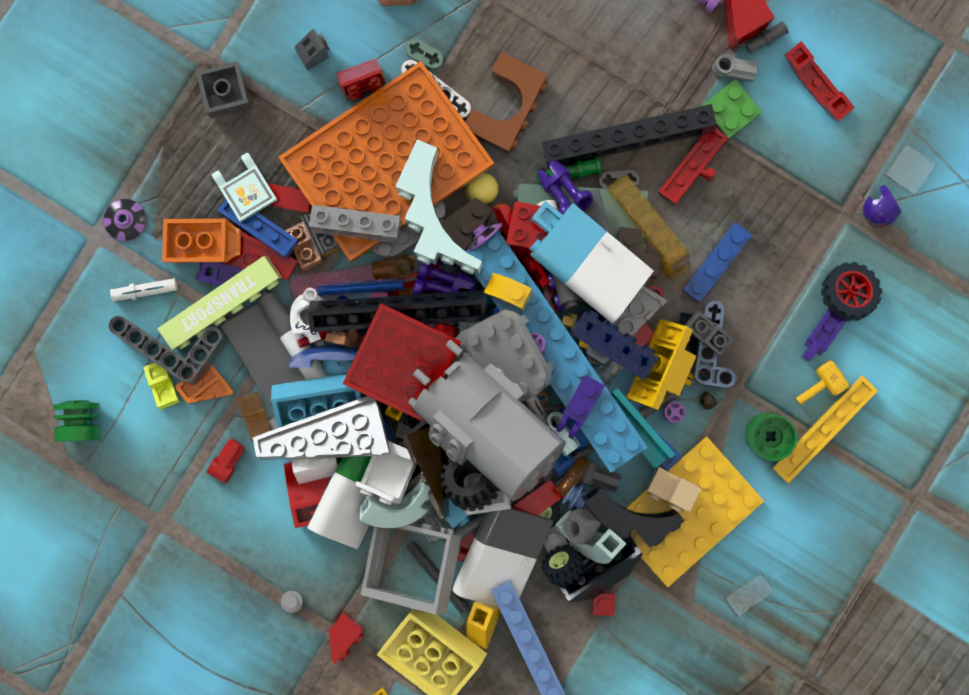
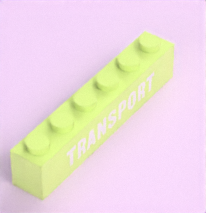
M263 256L157 329L171 350L179 348L181 351L191 344L190 339L195 336L200 338L202 333L214 324L216 327L226 320L224 316L230 312L234 315L244 308L243 303L248 300L252 303L262 296L260 294L261 291L266 288L271 290L280 284L278 280L282 276L270 258Z

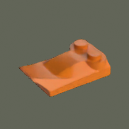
M163 219L162 262L221 263L227 262L241 253V230L232 225L227 219Z

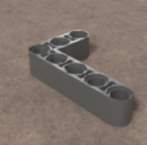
M122 316L113 317L109 321L108 326L114 335L188 385H196L201 381L227 343L226 335L215 327H209L202 333L184 359ZM121 323H125L124 329L118 332V326ZM141 334V341L139 343H135V337ZM214 334H218V341L211 343V337ZM155 346H159L158 353L156 355H152V349ZM206 352L205 359L198 361L199 354ZM171 358H176L175 365L169 367V360ZM193 369V376L186 379V372Z

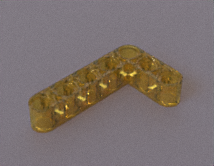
M624 174L607 188L612 197L636 227L642 230V234L657 253L661 255V267L665 274L673 281L690 268L688 250L631 179Z

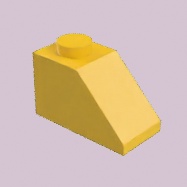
M493 273L484 293L524 312L533 290L511 278Z

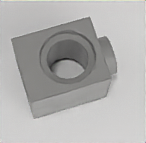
M590 508L573 510L565 523L563 531L574 544L590 542L601 525V521Z

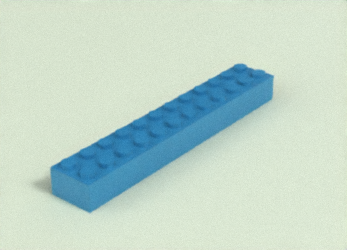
M499 231L485 241L482 246L477 247L471 252L469 249L465 251L482 261L483 267L480 274L476 272L474 274L484 288H486L493 273L511 278L532 288L533 293L524 312L496 298L491 297V299L500 311L509 308V311H514L520 316L524 314L529 320L525 324L529 332L538 333L544 338L546 349L542 355L546 363L552 361L554 367L551 373L550 385L565 407L568 406L585 375L604 385L511 248L506 245V241ZM605 386L584 424H581L580 429L610 473H612L648 447Z

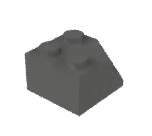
M238 61L196 72L205 111L210 118L252 108L243 70Z

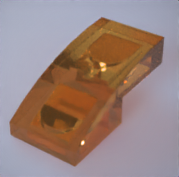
M258 391L237 398L252 442V437L272 431Z

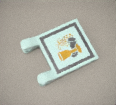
M249 153L241 156L248 170L227 183L219 171L212 174L213 179L240 223L277 201Z

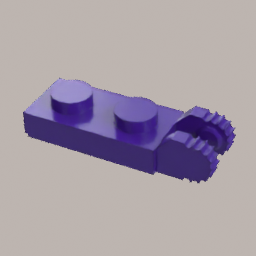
M585 375L563 413L564 416L556 430L561 432L570 417L577 421L571 428L568 436L573 439L581 424L583 425L605 385Z

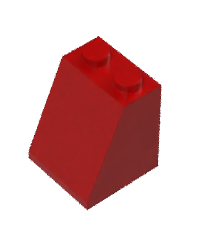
M723 0L730 50L756 36L760 31L766 30L775 17L764 0Z

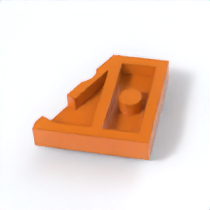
M213 364L198 384L188 385L181 381L175 386L187 404L229 396L235 393ZM193 372L189 376H187L186 379L191 378L193 376Z

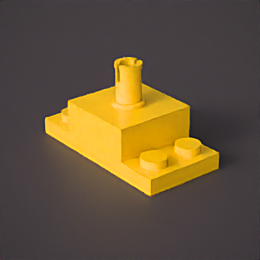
M659 320L627 394V399L659 410L666 392L679 396L684 385L689 386L692 384L693 381L688 380L687 377L694 380V375L690 370L696 356L686 351L685 347L689 342L693 329L666 320Z

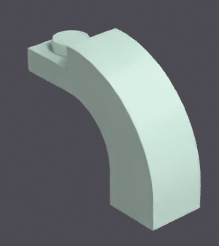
M420 479L407 495L403 496L400 504L392 502L391 505L379 501L380 496L373 493L372 497L367 496L360 505V521L380 528H397L411 524L428 511L427 501L430 499L428 495L430 488L424 482L422 483Z
M570 509L554 526L570 541L569 545L582 555L598 563H609L626 544L611 529H608L604 534L596 531L590 542L574 544L563 531V527L572 513Z

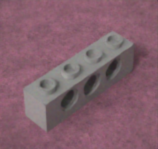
M312 205L309 227L314 233L399 243L402 220L400 216Z

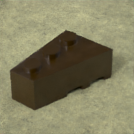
M474 198L440 222V224L452 241L461 249L467 251L469 244L475 237L473 231L481 224L485 226L493 209L477 198Z

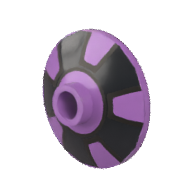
M119 199L111 203L107 207L103 218L104 227L108 234L119 241H131L139 237L144 231L147 221L146 213L142 206L131 199ZM125 215L127 219L121 223L120 217Z
M499 222L487 227L481 224L473 231L475 237L469 244V251L471 252L482 245L503 224Z

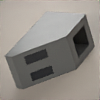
M314 29L294 47L307 70L329 58L327 51L330 49L322 33L317 35Z

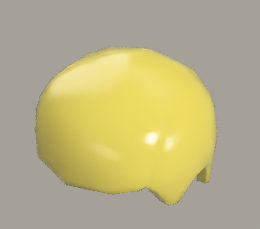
M487 173L481 174L464 187L465 196L469 202L477 198L486 205L494 201L499 193L496 179Z

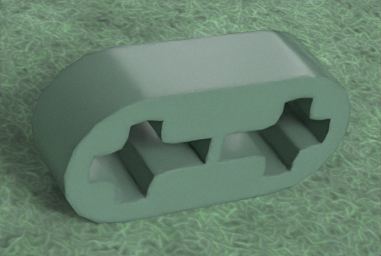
M412 39L406 44V54L410 59L418 63L422 61L424 66L432 71L442 67L443 56L435 48L418 39ZM419 45V50L423 52V55L418 52L412 54L410 47ZM426 55L430 56L431 58H433L436 55L439 63L437 64L434 62L433 65H431L430 59L427 58Z

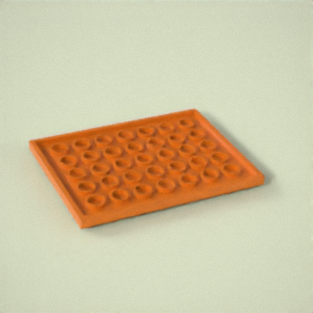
M422 61L278 157L311 206L318 205L400 216L402 220V228L408 225L405 222V216L413 199L411 198L409 201L400 197L395 186L417 140L437 147L439 153L433 169L431 183L433 207L495 166L493 160ZM332 235L351 263L383 242Z

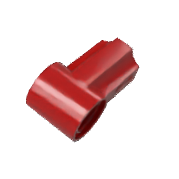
M229 438L219 456L215 457L208 467L206 473L226 484L246 447L238 441Z

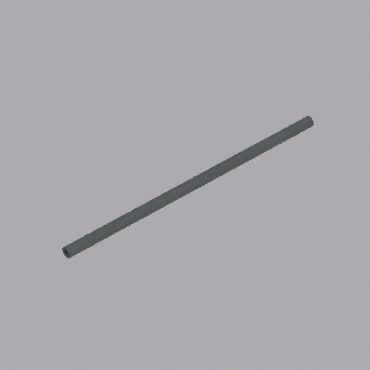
M666 392L660 408L679 396ZM647 406L638 410L644 419L657 411ZM589 443L570 456L574 458L575 464L594 453L595 449ZM554 473L553 477L551 478V480H553L554 478L557 477V475H556L555 473ZM540 478L530 492L527 491L521 498L515 501L510 500V504L512 506L546 482ZM481 513L464 526L458 528L453 534L461 535L462 540L479 528L485 513Z

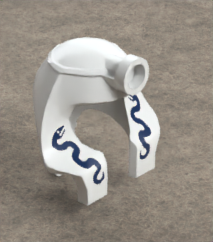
M307 288L302 295L294 300L290 312V324L294 335L304 334L310 343L316 342L321 338L318 332H310L308 319L309 304L313 301H326L318 296L313 288ZM321 340L314 344L316 345V347L324 346V340Z

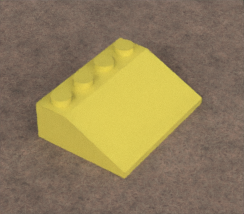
M416 609L409 611L377 653L378 657L427 695H456L478 670L487 655L485 651L438 615Z

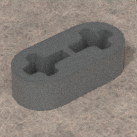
M633 170L604 172L599 178V187L634 190L640 182V177ZM628 175H631V178L636 181L632 183V186H629L628 182H621V180L627 179ZM607 176L610 177V180H618L617 183H612L611 187H607V184L603 183Z

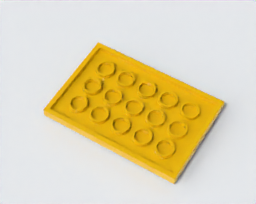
M707 436L680 458L668 471L702 488L691 511L684 510L683 513L678 512L684 519L681 526L676 531L669 532L659 545L652 546L651 548L643 541L635 529L631 531L630 536L643 553L641 558L667 587L674 583L764 502L760 495ZM646 490L625 507L635 512L651 514L666 512L672 509L668 507L670 502L664 499L658 502L649 497L650 492Z

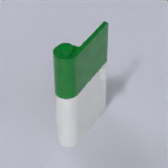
M372 456L341 458L307 527L309 530L355 549L359 548L369 527L368 524L360 521V505L368 495L361 493V488L355 484L356 481H362Z

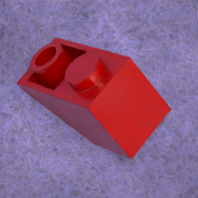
M346 611L343 612L329 630L331 658L334 664L338 660L343 662L351 652L348 650L352 643L357 645L364 636L362 631L365 627Z

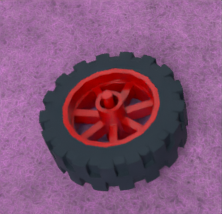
M848 262L842 263L840 266H836L822 283L821 296H824L823 303L829 307L830 313L836 314L837 318H844L845 321H852L853 319L859 321L867 317L878 307L877 305L881 301L880 295L882 294V288L879 287L880 280L876 279L875 273L872 270L869 271L867 266L863 264L858 265L857 262H852L851 264H848ZM844 278H850V286L843 280ZM838 283L846 290H838ZM861 288L864 289L865 294L860 292ZM857 297L864 299L861 305H859ZM852 299L854 305L848 304V300Z

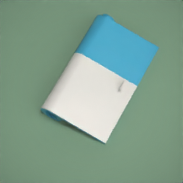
M574 203L570 205L549 234L542 241L537 239L530 247L532 251L531 257L611 323L619 318L653 273L649 266Z

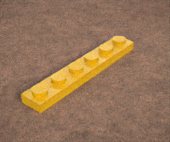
M860 376L797 441L796 448L791 455L783 460H779L772 469L789 484L878 390L864 376Z

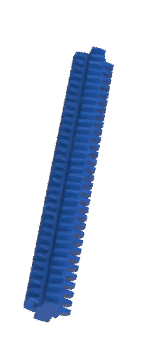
M399 278V281L397 279L396 281L388 279V282L385 279V282L384 280L383 282L381 280L380 282L372 280V283L371 281L369 283L368 281L367 283L365 281L360 283L359 281L358 284L356 281V284L355 282H353L354 284L348 282L345 285L343 282V285L342 283L340 285L339 283L338 285L332 283V286L331 283L330 286L329 284L327 286L326 284H322V286L319 284V287L317 285L319 296L346 295V293L347 295L349 293L361 294L362 292L375 293L378 291L388 292L391 290L404 291L402 278L401 281Z

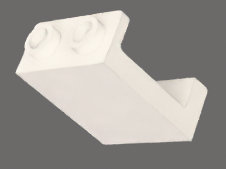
M388 441L392 456H372L362 481H356L355 485L361 488L360 492L372 497L374 493L380 496L379 501L388 505H391L392 502L400 504L417 463L413 464L406 448Z

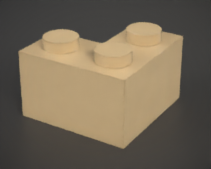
M657 467L645 490L650 492L649 497L658 502L664 499L670 502L668 507L683 513L684 510L691 511L702 488Z

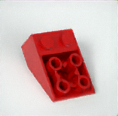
M377 58L336 73L346 100H351V102L361 100L363 95L372 94L386 85Z
M292 462L284 463L285 479L295 528L308 526L331 477L299 484L293 473Z

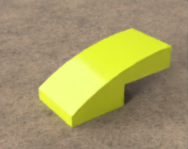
M156 363L144 366L148 385L152 389L157 408L162 410L180 403L170 373Z

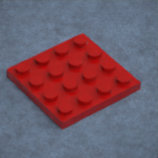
M380 303L342 384L418 420L424 421L414 411V408L408 404V401L412 397L417 400L424 388L428 391L429 386L438 378L442 377L444 379V372L450 367L455 353L446 344L449 340H452L460 346L461 340ZM417 369L422 371L431 380L427 386L413 375Z

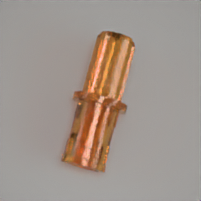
M580 457L573 467L565 472L564 478L555 486L559 494L567 496L572 487L581 481L580 477L590 466L589 460L585 457Z

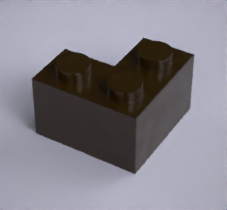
M620 227L617 240L653 270L649 278H657L661 255L639 252L642 230Z

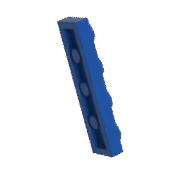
M227 200L217 210L222 216L285 259H287L299 243L296 238L258 212L240 223Z
M735 222L682 291L700 303L752 234Z

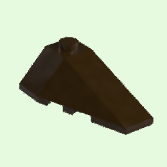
M430 427L406 434L403 436L413 464L418 463L420 466L421 474L419 477L422 483L424 482L426 486H429V498L441 520L450 517L449 497L441 484L443 482L441 474L444 473L442 469L444 465H447V454L441 446H436L432 443L428 435Z

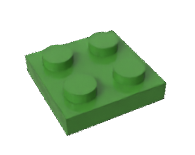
M736 79L702 105L712 104L717 127L728 136V139L762 113Z

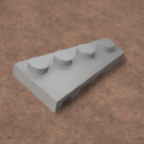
M642 286L615 322L611 323L605 318L585 353L605 364L668 300Z

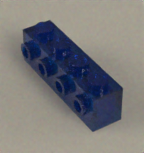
M590 309L588 312L582 310L568 332L634 375L645 380L659 359L654 355L656 351L645 344L643 347L636 344L637 339L628 333L625 335L617 332L619 327L609 321L606 324L599 320L600 315Z

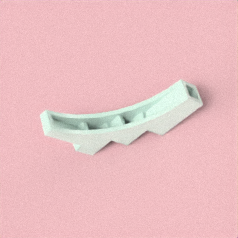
M417 140L395 186L400 197L409 201L411 198L413 199L405 216L408 228L418 233L421 230L423 231L414 250L415 256L418 257V261L429 265L430 262L436 265L438 258L441 257V261L453 266L455 263L462 266L461 269L467 273L473 274L476 272L480 274L483 267L482 261L466 253L455 244L444 231L435 214L432 204L431 183L433 169L439 153L437 147Z

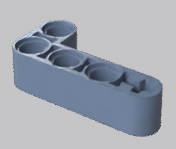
M711 301L703 307L702 313L711 320L712 312H709L708 309L715 306V310L718 313L713 316V321H717L714 324L722 328L724 306L718 301ZM698 340L692 372L694 381L700 385L717 388L731 387L736 381L735 373L728 368L716 367L718 355L712 350L711 358L709 360L704 359L701 352L704 348L708 347ZM701 369H705L708 372V379L706 381H702L698 377V372ZM723 372L727 373L730 377L726 385L720 381V375Z

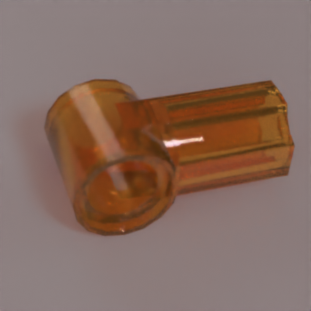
M404 254L397 258L373 261L371 263V272L376 281L396 277L404 279L416 269L417 261L410 254ZM401 263H405L408 267V270H405L402 267Z

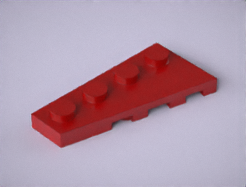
M497 204L492 209L498 222L503 224L501 229L507 239L513 210L507 204ZM510 246L536 286L544 287L550 283L539 262L530 256L531 250Z
M241 231L240 255L233 257L227 262H221V264L245 269L263 256H268L281 274V279L289 280L298 261L290 256L287 259L283 258L256 238Z

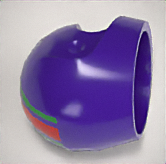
M886 185L879 187L882 194L879 199L873 200L871 197H868L863 205L865 220L870 225L878 228L891 225L901 214L896 200Z

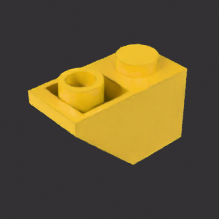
M480 601L474 602L467 620V638L486 650L499 619L500 608Z

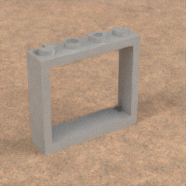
M416 521L406 526L397 527L398 529L446 540L435 601L433 602L379 588L390 528L374 526L361 595L435 615L446 614L461 535L453 534L454 530L441 527V531L436 530L435 525L422 523V526H418Z

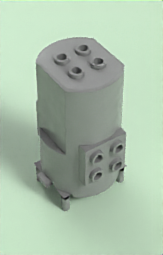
M452 340L447 342L446 346L458 357L463 353V350ZM468 352L463 353L465 355L444 372V379L442 377L438 378L429 386L428 391L424 388L418 399L416 400L412 397L408 404L430 425L428 435L434 445L441 446L446 451L447 456L452 461H457L460 465L468 460L511 501H515L521 498L527 491L530 492L536 486L538 480L542 476L545 477L552 470L553 464L561 455L566 442L521 402L524 395L521 387L515 382L512 383L500 368L489 364L484 369L468 355ZM419 369L413 373L425 386L430 383L431 380Z

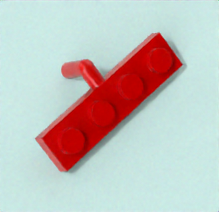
M717 128L715 132L703 134L661 187L659 194L676 206L699 176H702L709 182L714 181L715 169L709 168L707 170L705 168L726 143L728 136Z

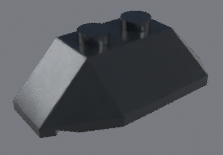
M631 536L623 540L626 543L625 546L607 564L595 562L578 552L584 565V569H581L582 574H578L579 578L577 580L573 579V583L559 586L569 603L594 599L630 575L643 555Z

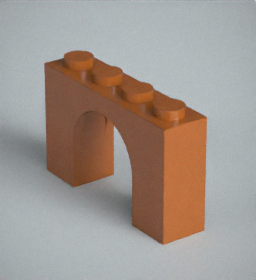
M501 52L492 69V76L513 86L519 92L522 99L521 109L514 117L504 121L494 120L472 109L465 123L478 140L509 155L510 151H515L520 139L517 137L520 131L524 132L530 120L527 119L529 113H534L539 104V101L536 100L539 93L544 94L549 83L546 82L547 74Z

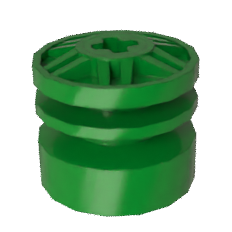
M73 400L54 404L53 410H63L64 415L53 416L56 420L64 421V425L54 427V442L101 440V426L91 424V420L100 418L101 414H90V409H100V403L88 400Z
M769 412L758 414L750 420L745 431L746 443L750 450L764 459L771 461L783 460L791 455L796 448L798 437L794 425L791 421L778 414ZM767 431L772 432V433H771V436H772V439H771V440H769V439L766 438L767 435H766L765 433H766Z

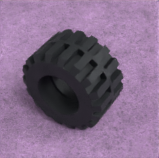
M450 458L447 460L449 464L448 466H443L442 470L444 473L441 474L443 481L441 484L455 506H459L465 511L467 508L470 511H475V508L482 510L484 505L490 506L492 504V499H497L498 494L496 492L500 491V489L468 460L462 465L457 461H452ZM472 473L482 474L481 479L476 485L470 488L461 487L463 480Z

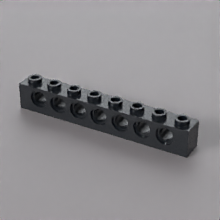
M712 104L543 141L542 146L547 169H549L548 164L552 160H556L562 165L577 162V160L594 159L595 156L604 157L715 132L717 124Z
M484 290L310 302L308 308L310 332L369 328L380 303L425 324L483 321L487 319Z

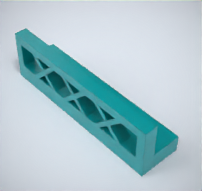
M618 388L613 389L610 392L648 447L641 452L644 458L654 469L659 467L666 459H671L675 453Z

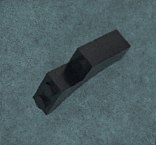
M599 484L581 497L607 531L611 529L622 540H625L631 535V531L635 529L650 548L659 545L669 532L676 531L684 521L681 515L674 509L652 514L629 510L611 499Z

